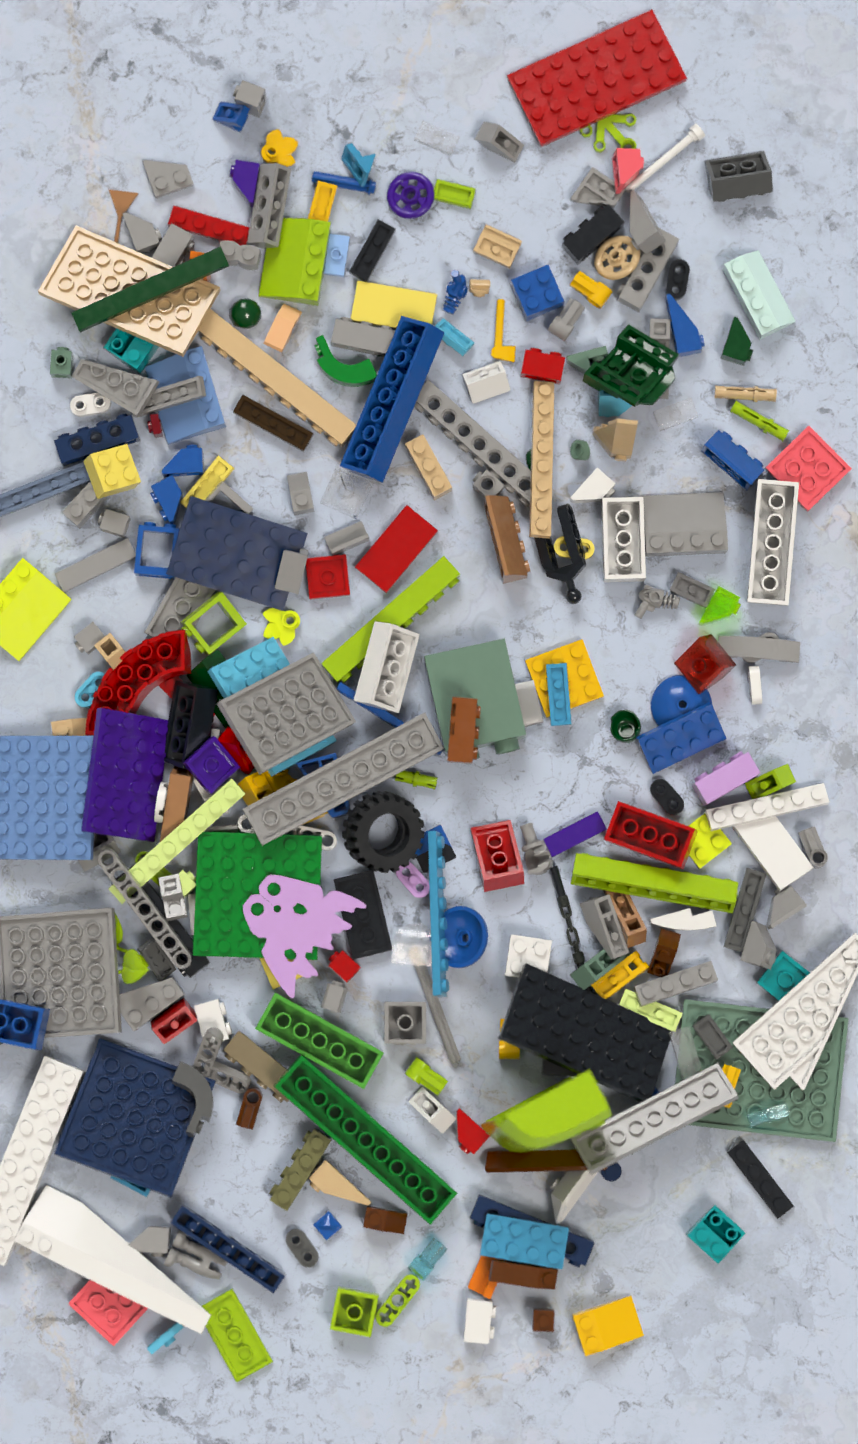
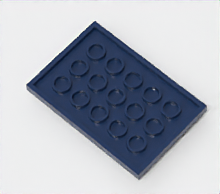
M190 496L166 574L283 611L289 592L275 588L283 551L289 550L299 553L300 548L303 549L308 533Z

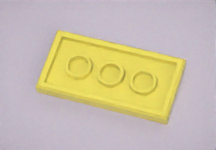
M357 280L351 319L353 322L361 323V321H365L375 326L384 325L393 329L397 328L401 316L432 324L437 294Z

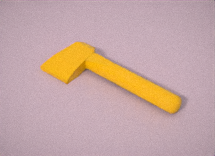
M498 299L495 344L491 349V356L494 359L515 362V346H502L505 300Z

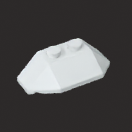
M588 1170L563 1171L565 1173L561 1179L556 1178L550 1188L552 1189L551 1199L554 1219L557 1225L562 1223L598 1172L590 1175Z

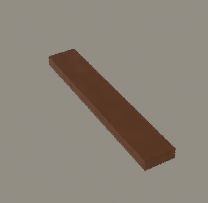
M576 1149L531 1150L522 1153L491 1151L487 1153L485 1164L486 1173L588 1170Z

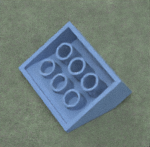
M202 346L187 350L184 357L176 354L145 367L148 378L160 382L156 389L196 376H202L204 380L206 397L158 411L168 445L226 428Z

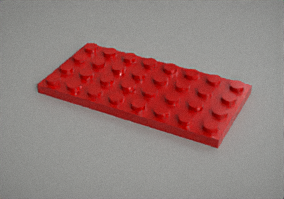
M653 9L507 75V79L541 147L687 81V77Z

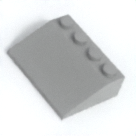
M723 492L642 496L644 501L645 557L721 554L728 551Z

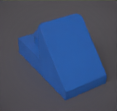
M220 102L212 120L237 132H241L250 109L245 105Z

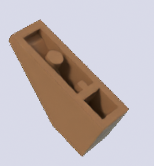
M604 890L605 895L610 894L627 947L630 948L646 942L647 929L630 895Z

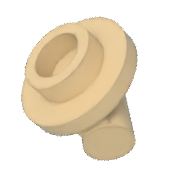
M469 280V292L473 293V296L484 297L485 294L489 293L490 280Z

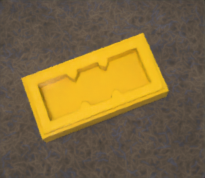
M322 181L317 182L308 219L329 221L337 185Z

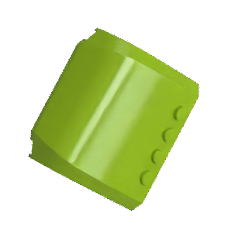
M588 1070L574 1078L570 1076L480 1125L500 1146L512 1152L522 1153L559 1143L586 1130L596 1129L606 1123L605 1120L611 1117V1111L592 1073Z

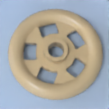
M623 235L614 236L600 245L595 254L594 264L597 272L602 277L609 280H618L628 276L635 270L640 260V250L634 247L631 242L632 238ZM622 244L628 245L626 250L620 248ZM613 246L614 249L607 254L606 251ZM627 255H632L630 262H627ZM605 260H607L609 263V265L606 267H604L602 263ZM614 267H621V270L614 272Z

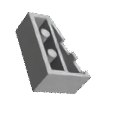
M169 978L119 994L120 1011L132 1030L137 1031L186 994L174 978Z

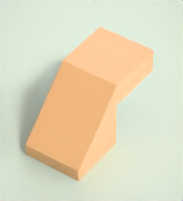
M283 304L272 323L264 344L282 352L289 342L292 330L300 319L302 312Z

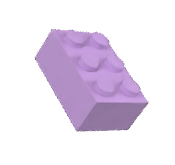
M741 751L730 758V763L725 764V762H722L712 768L713 772L708 775L707 772H704L694 779L695 783L692 787L704 807L760 774L749 752L743 754Z

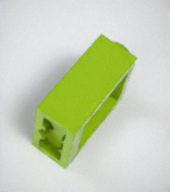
M223 592L214 594L181 621V624L184 626L181 629L186 630L187 637H192L195 640L194 646L201 654L204 652L207 655H210L247 625ZM217 603L234 626L208 646L191 623Z

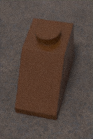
M367 1206L363 1228L404 1234L408 1213Z

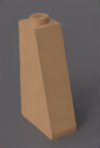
M174 766L170 773L160 842L187 818L194 776L188 769Z

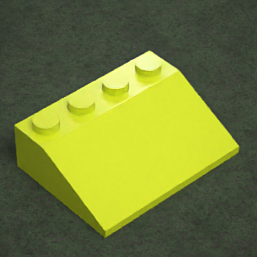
M24 558L17 563L0 583V646L18 661L24 657L72 600Z

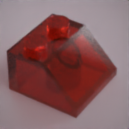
M712 634L699 637L674 662L698 694L703 693L723 679L736 666L735 662Z

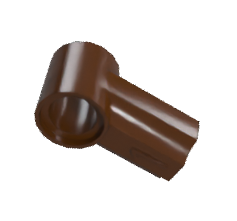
M251 1087L245 1092L236 1125L253 1130L263 1099L262 1091L259 1088ZM250 1092L258 1094L259 1100L257 1102H250L247 1096Z

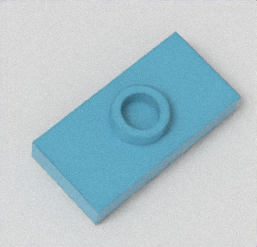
M442 319L435 325V327L445 332L442 340L462 356L475 344L445 319Z
M176 1322L150 1344L147 1350L152 1355L163 1345L167 1348L176 1340L174 1335L184 1328V1325Z

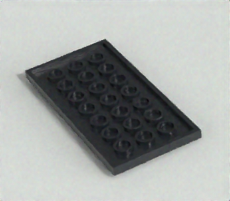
M525 963L498 1039L580 1075L590 1070L596 1083L643 1102L653 1095L673 1032L650 1022L643 1015Z

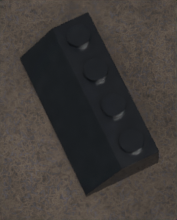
M175 681L167 725L166 756L164 757V762L187 769L183 762L210 738L218 690L203 685Z

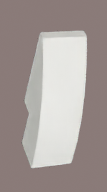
M690 908L649 920L650 924L673 930H702L717 926L712 910L692 916Z

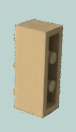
M422 434L405 443V448L434 501L452 492V486L425 436Z

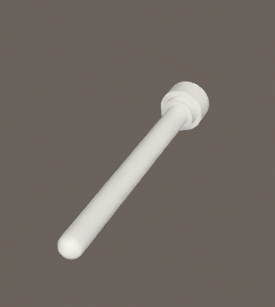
M697 124L689 128L688 135L637 176L625 188L626 192L630 193L691 142L703 139L706 136L703 130Z

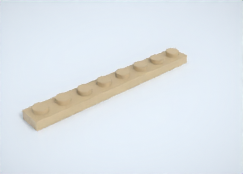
M534 381L532 403L529 537L548 539L551 537L554 382Z

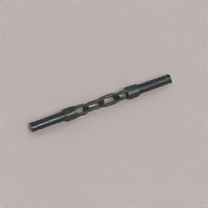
M553 866L550 870L558 895L557 901L561 915L566 919L568 926L566 934L569 944L574 948L575 953L572 956L578 969L584 964L585 958L583 951H579L578 944L580 940L577 929L572 925L570 918L572 910L568 895L565 894L558 866ZM568 907L569 913L564 914L563 908ZM574 930L577 942L574 940L572 943L569 931L572 933ZM591 985L585 990L592 992Z

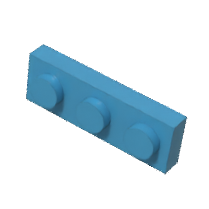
M567 663L547 664L546 673L551 726L571 725Z

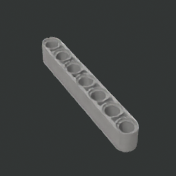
M112 849L103 850L98 857V863L172 963L179 969L187 968L192 960V955L117 853ZM104 854H111L114 861L111 864H105L102 856ZM116 871H124L126 878L123 881L117 880L114 876ZM135 887L138 890V895L130 897L127 894V889ZM141 904H148L151 907V911L148 914L141 913L139 910ZM155 920L161 921L163 928L161 930H154L152 922ZM173 937L176 944L168 947L165 945L164 939ZM180 953L186 954L188 961L183 964L179 963L176 959L177 955Z

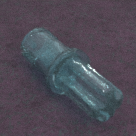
M784 1103L768 1109L764 1107L765 1110L748 1114L747 1117L752 1128L753 1126L766 1122L771 1123L772 1120L789 1115V1110Z

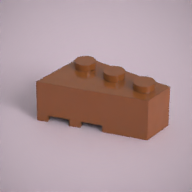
M452 697L447 763L472 764L473 760H477L478 747H474V739H478L479 727H475L476 718L480 719L481 706H477V699Z

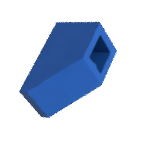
M173 475L152 485L153 492L150 495L155 504L160 503L162 510L159 512L164 521L169 520L170 524H174L183 494Z

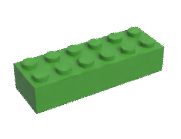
M276 992L255 1028L365 1089L384 1054L383 1051Z

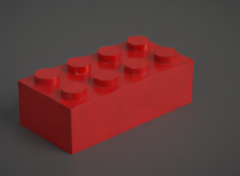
M618 801L604 840L684 870L698 831L695 828Z

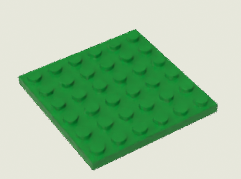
M202 832L198 836L193 956L264 958L262 949L266 943V938H258L251 932L243 913V905L251 895L260 894L259 885L269 875H280L320 886L322 836L282 835L262 846L255 833ZM270 883L268 885L267 891L270 895L276 896L280 893L281 888L279 884ZM254 903L251 906V912L253 915L259 916L264 912V907L261 903ZM297 903L293 907L294 912L297 914H305L307 912L302 904ZM279 905L274 906V911L280 912L281 907ZM313 946L312 953H305L307 960H317V946ZM293 949L285 950L284 955L287 959L296 958V953Z

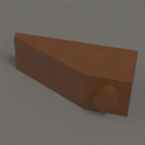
M492 1260L489 1281L536 1289L555 1290L558 1269L516 1261Z

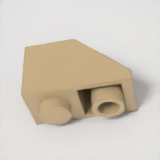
M111 633L94 645L113 670L122 662L120 657L125 651Z

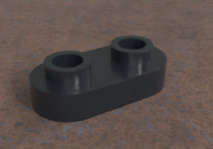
M674 260L669 268L666 294H671L675 300L682 299L686 293L690 267L685 260ZM681 268L683 273L678 274L675 269ZM674 287H677L679 289V293H673L672 289Z
M657 779L651 784L650 793L666 813L678 815L683 811V799L666 780ZM659 785L664 787L663 793L657 791ZM676 801L678 807L674 809L670 806V803Z

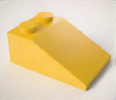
M631 1295L572 1314L585 1356L644 1336Z

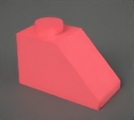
M616 148L612 157L615 194H620L638 176L640 170L643 169L644 158L641 157L640 149Z

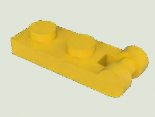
M635 951L591 986L600 997L609 999L637 976L644 973L649 968L648 964L640 959L641 955L638 951ZM631 963H634L637 967L633 971L628 966Z

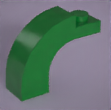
M321 335L316 338L317 344L314 347L318 356H323L317 359V364L330 380L347 387H361L375 381L377 374L370 358L354 365L340 363L333 357L324 336Z

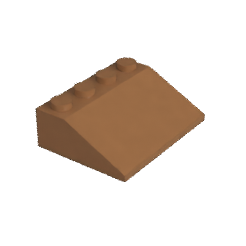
M487 495L485 496L484 507L503 584L525 579L528 576L527 573L530 572L528 560L524 561L522 553H525L523 540L519 541L517 533H521L518 521L514 522L513 514L516 513L513 501L509 502V498L506 496Z

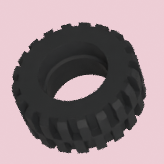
M375 791L372 793L373 795L366 794L362 796V801L356 800L353 803L355 806L353 810L349 809L346 813L349 817L343 821L342 825L346 827V830L342 831V838L346 840L344 846L350 851L349 855L370 870L381 873H388L389 870L392 872L399 871V866L404 868L408 866V861L410 859L414 860L417 857V849L421 850L423 844L420 841L421 838L424 839L425 832L421 830L424 827L423 820L419 818L421 814L410 801L391 792L385 791L382 793ZM382 815H394L398 823V831L394 841L384 849H373L369 842V831L373 822Z

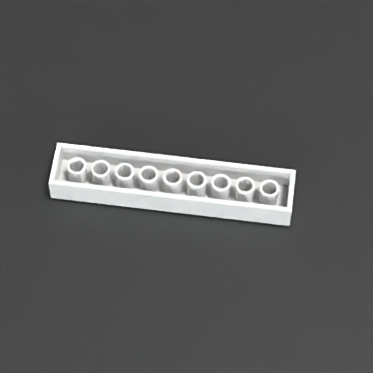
M44 1056L0 1164V1265L2 1266L8 1264L16 1244L14 1241L27 1217L85 1073L82 1069L49 1056Z

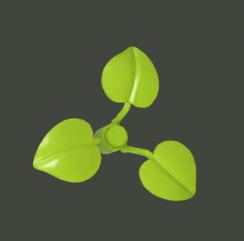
M115 914L117 950L125 953L122 964L123 968L118 970V974H121L126 984H132L149 971L148 964L136 950H126L119 946L123 939V930Z

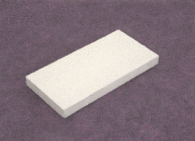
M776 816L732 826L779 891L814 868Z

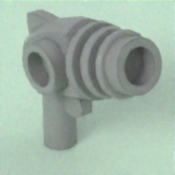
M645 585L643 590L638 593L642 603L634 615L642 619L646 610L653 612L655 607L660 608L662 603L664 609L666 604L667 608L671 605V609H677L680 597L676 595L672 597L671 593L668 597L669 592L667 591L664 596V590Z

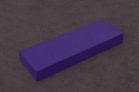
M597 811L543 840L550 851L551 857H554L607 830Z

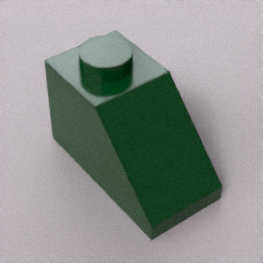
M734 317L721 359L744 366L746 360L750 361L753 349H750L751 341L739 318Z

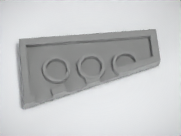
M81 359L71 376L140 417L160 383L158 380Z

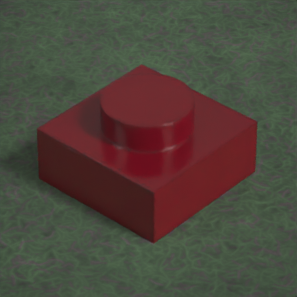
M159 414L150 415L151 421H147L149 433H153L155 438L163 437Z

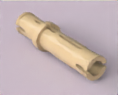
M715 385V398L753 400V402H776L777 389L758 388V386L744 388Z

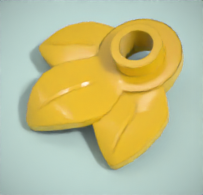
M279 129L271 131L265 139L266 145L261 150L262 159L266 163H278L286 167L294 165L295 160L291 154L296 150L298 141L292 137H282ZM268 151H273L275 154L270 155Z

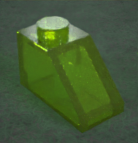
M718 586L698 625L704 626L727 619L732 613L736 615L741 606L738 603L740 597Z

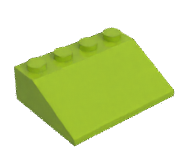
M283 218L278 247L266 248L259 297L315 306L319 305L331 222L315 219Z

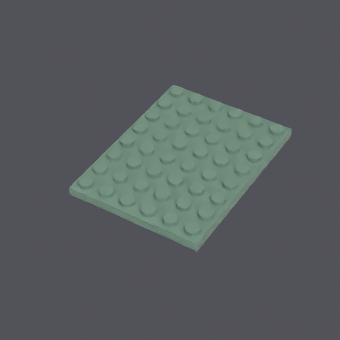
M684 999L675 1085L717 1063L721 1069L724 1064L741 1069L735 1087L738 1099L732 1102L730 1109L722 1107L689 1125L836 1142L849 1018H837L804 1090H801L790 1076L774 1090L732 1043L769 1009ZM708 1014L733 1047L717 1060L692 1027V1025Z

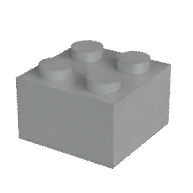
M385 1002L384 1043L426 1044V1002Z

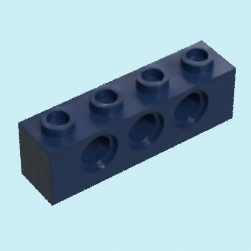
M121 414L115 417L116 420L110 422L103 420L96 423L97 426L89 428L86 426L78 429L77 433L59 435L58 439L54 440L62 465L67 466L85 460L90 454L141 441L132 415ZM114 428L121 429V434L117 437L111 436V431ZM95 434L102 436V440L99 443L91 441ZM75 441L83 442L79 450L72 448Z

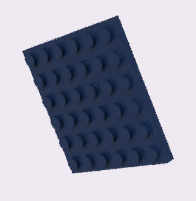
M99 1038L54 1155L172 1198L194 1138L186 1135V1130L196 1109L195 1100L188 1091L172 1084V1079L178 1067ZM205 1077L211 1091H213L216 1081Z

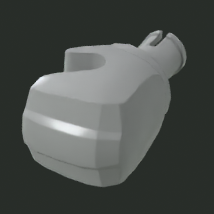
M532 823L522 825L520 829L526 844L521 849L522 852H525L527 873L529 875H543L553 867L550 851L544 840H537Z

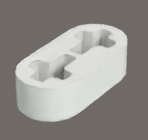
M748 666L751 705L762 704L759 666Z

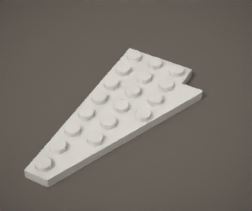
M854 933L732 1042L774 1090L789 1076L801 1090L806 1088L857 977L858 935Z

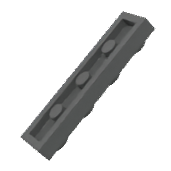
M746 868L723 947L743 952L767 875L766 873Z

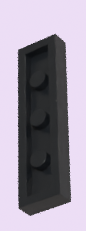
M744 1140L727 1151L728 1155L777 1219L794 1207Z

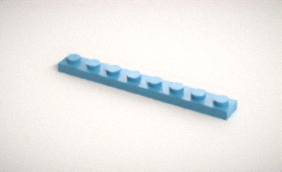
M428 831L433 996L440 998L447 997V992L449 991V981L446 979V971H448L449 964L445 957V951L448 949V941L445 938L447 919L444 918V909L447 907V902L443 889L446 888V880L443 877L445 858L442 856L445 840L441 833Z

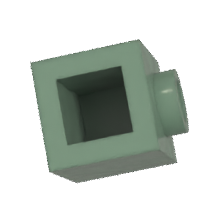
M57 347V350H51L50 375L52 378L72 379L74 354L72 351H69V348Z

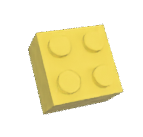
M127 444L90 454L83 461L97 499L134 489L141 483Z

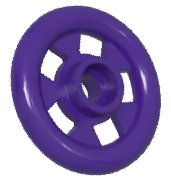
M402 173L394 178L388 187V205L399 217L405 219L418 218L431 208L435 195L434 187L431 181L421 173ZM417 180V186L409 185V181ZM399 185L404 187L401 194L395 192ZM426 189L427 196L421 198L420 190ZM410 193H414L412 199H408ZM400 200L406 204L403 209L397 205ZM419 202L421 207L412 210L411 206Z

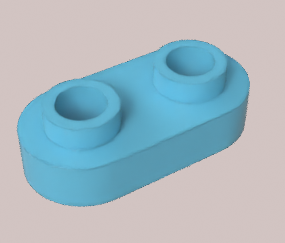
M103 672L93 673L76 691L75 701L80 707H91L93 695L99 687L96 686V681L103 678L105 675ZM88 694L89 700L83 701L82 696Z

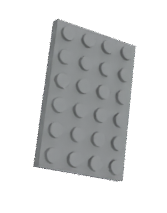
M314 652L217 703V706L259 775L356 722Z

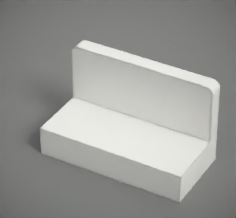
M501 361L462 374L473 404L510 391L507 375Z

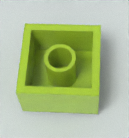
M338 1286L330 1330L371 1337L379 1294Z

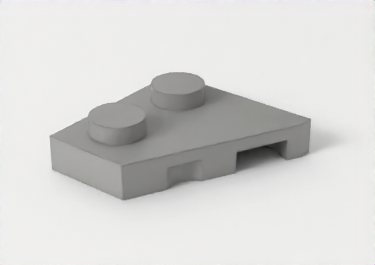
M150 160L143 161L156 199L194 186L187 165Z
M592 167L570 201L605 207L609 204L614 208L626 189L620 194H615L614 181Z

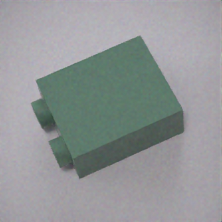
M505 638L424 656L445 756L448 755L452 697L477 699V706H481L480 719L476 718L475 727H479L478 739H474V747L482 748L494 745L496 755L520 749L518 740L526 737V731ZM477 750V759H479V751Z

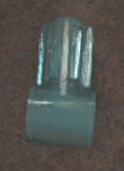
M433 1238L422 1253L414 1258L407 1269L424 1281L435 1268L434 1265L444 1255L447 1248Z

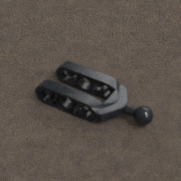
M567 503L558 506L557 512L572 564L558 568L551 537L550 539L534 537L546 576L566 582L568 589L566 600L570 604H577L580 602L582 594L575 588L574 579L584 569L586 562L574 512L571 505Z

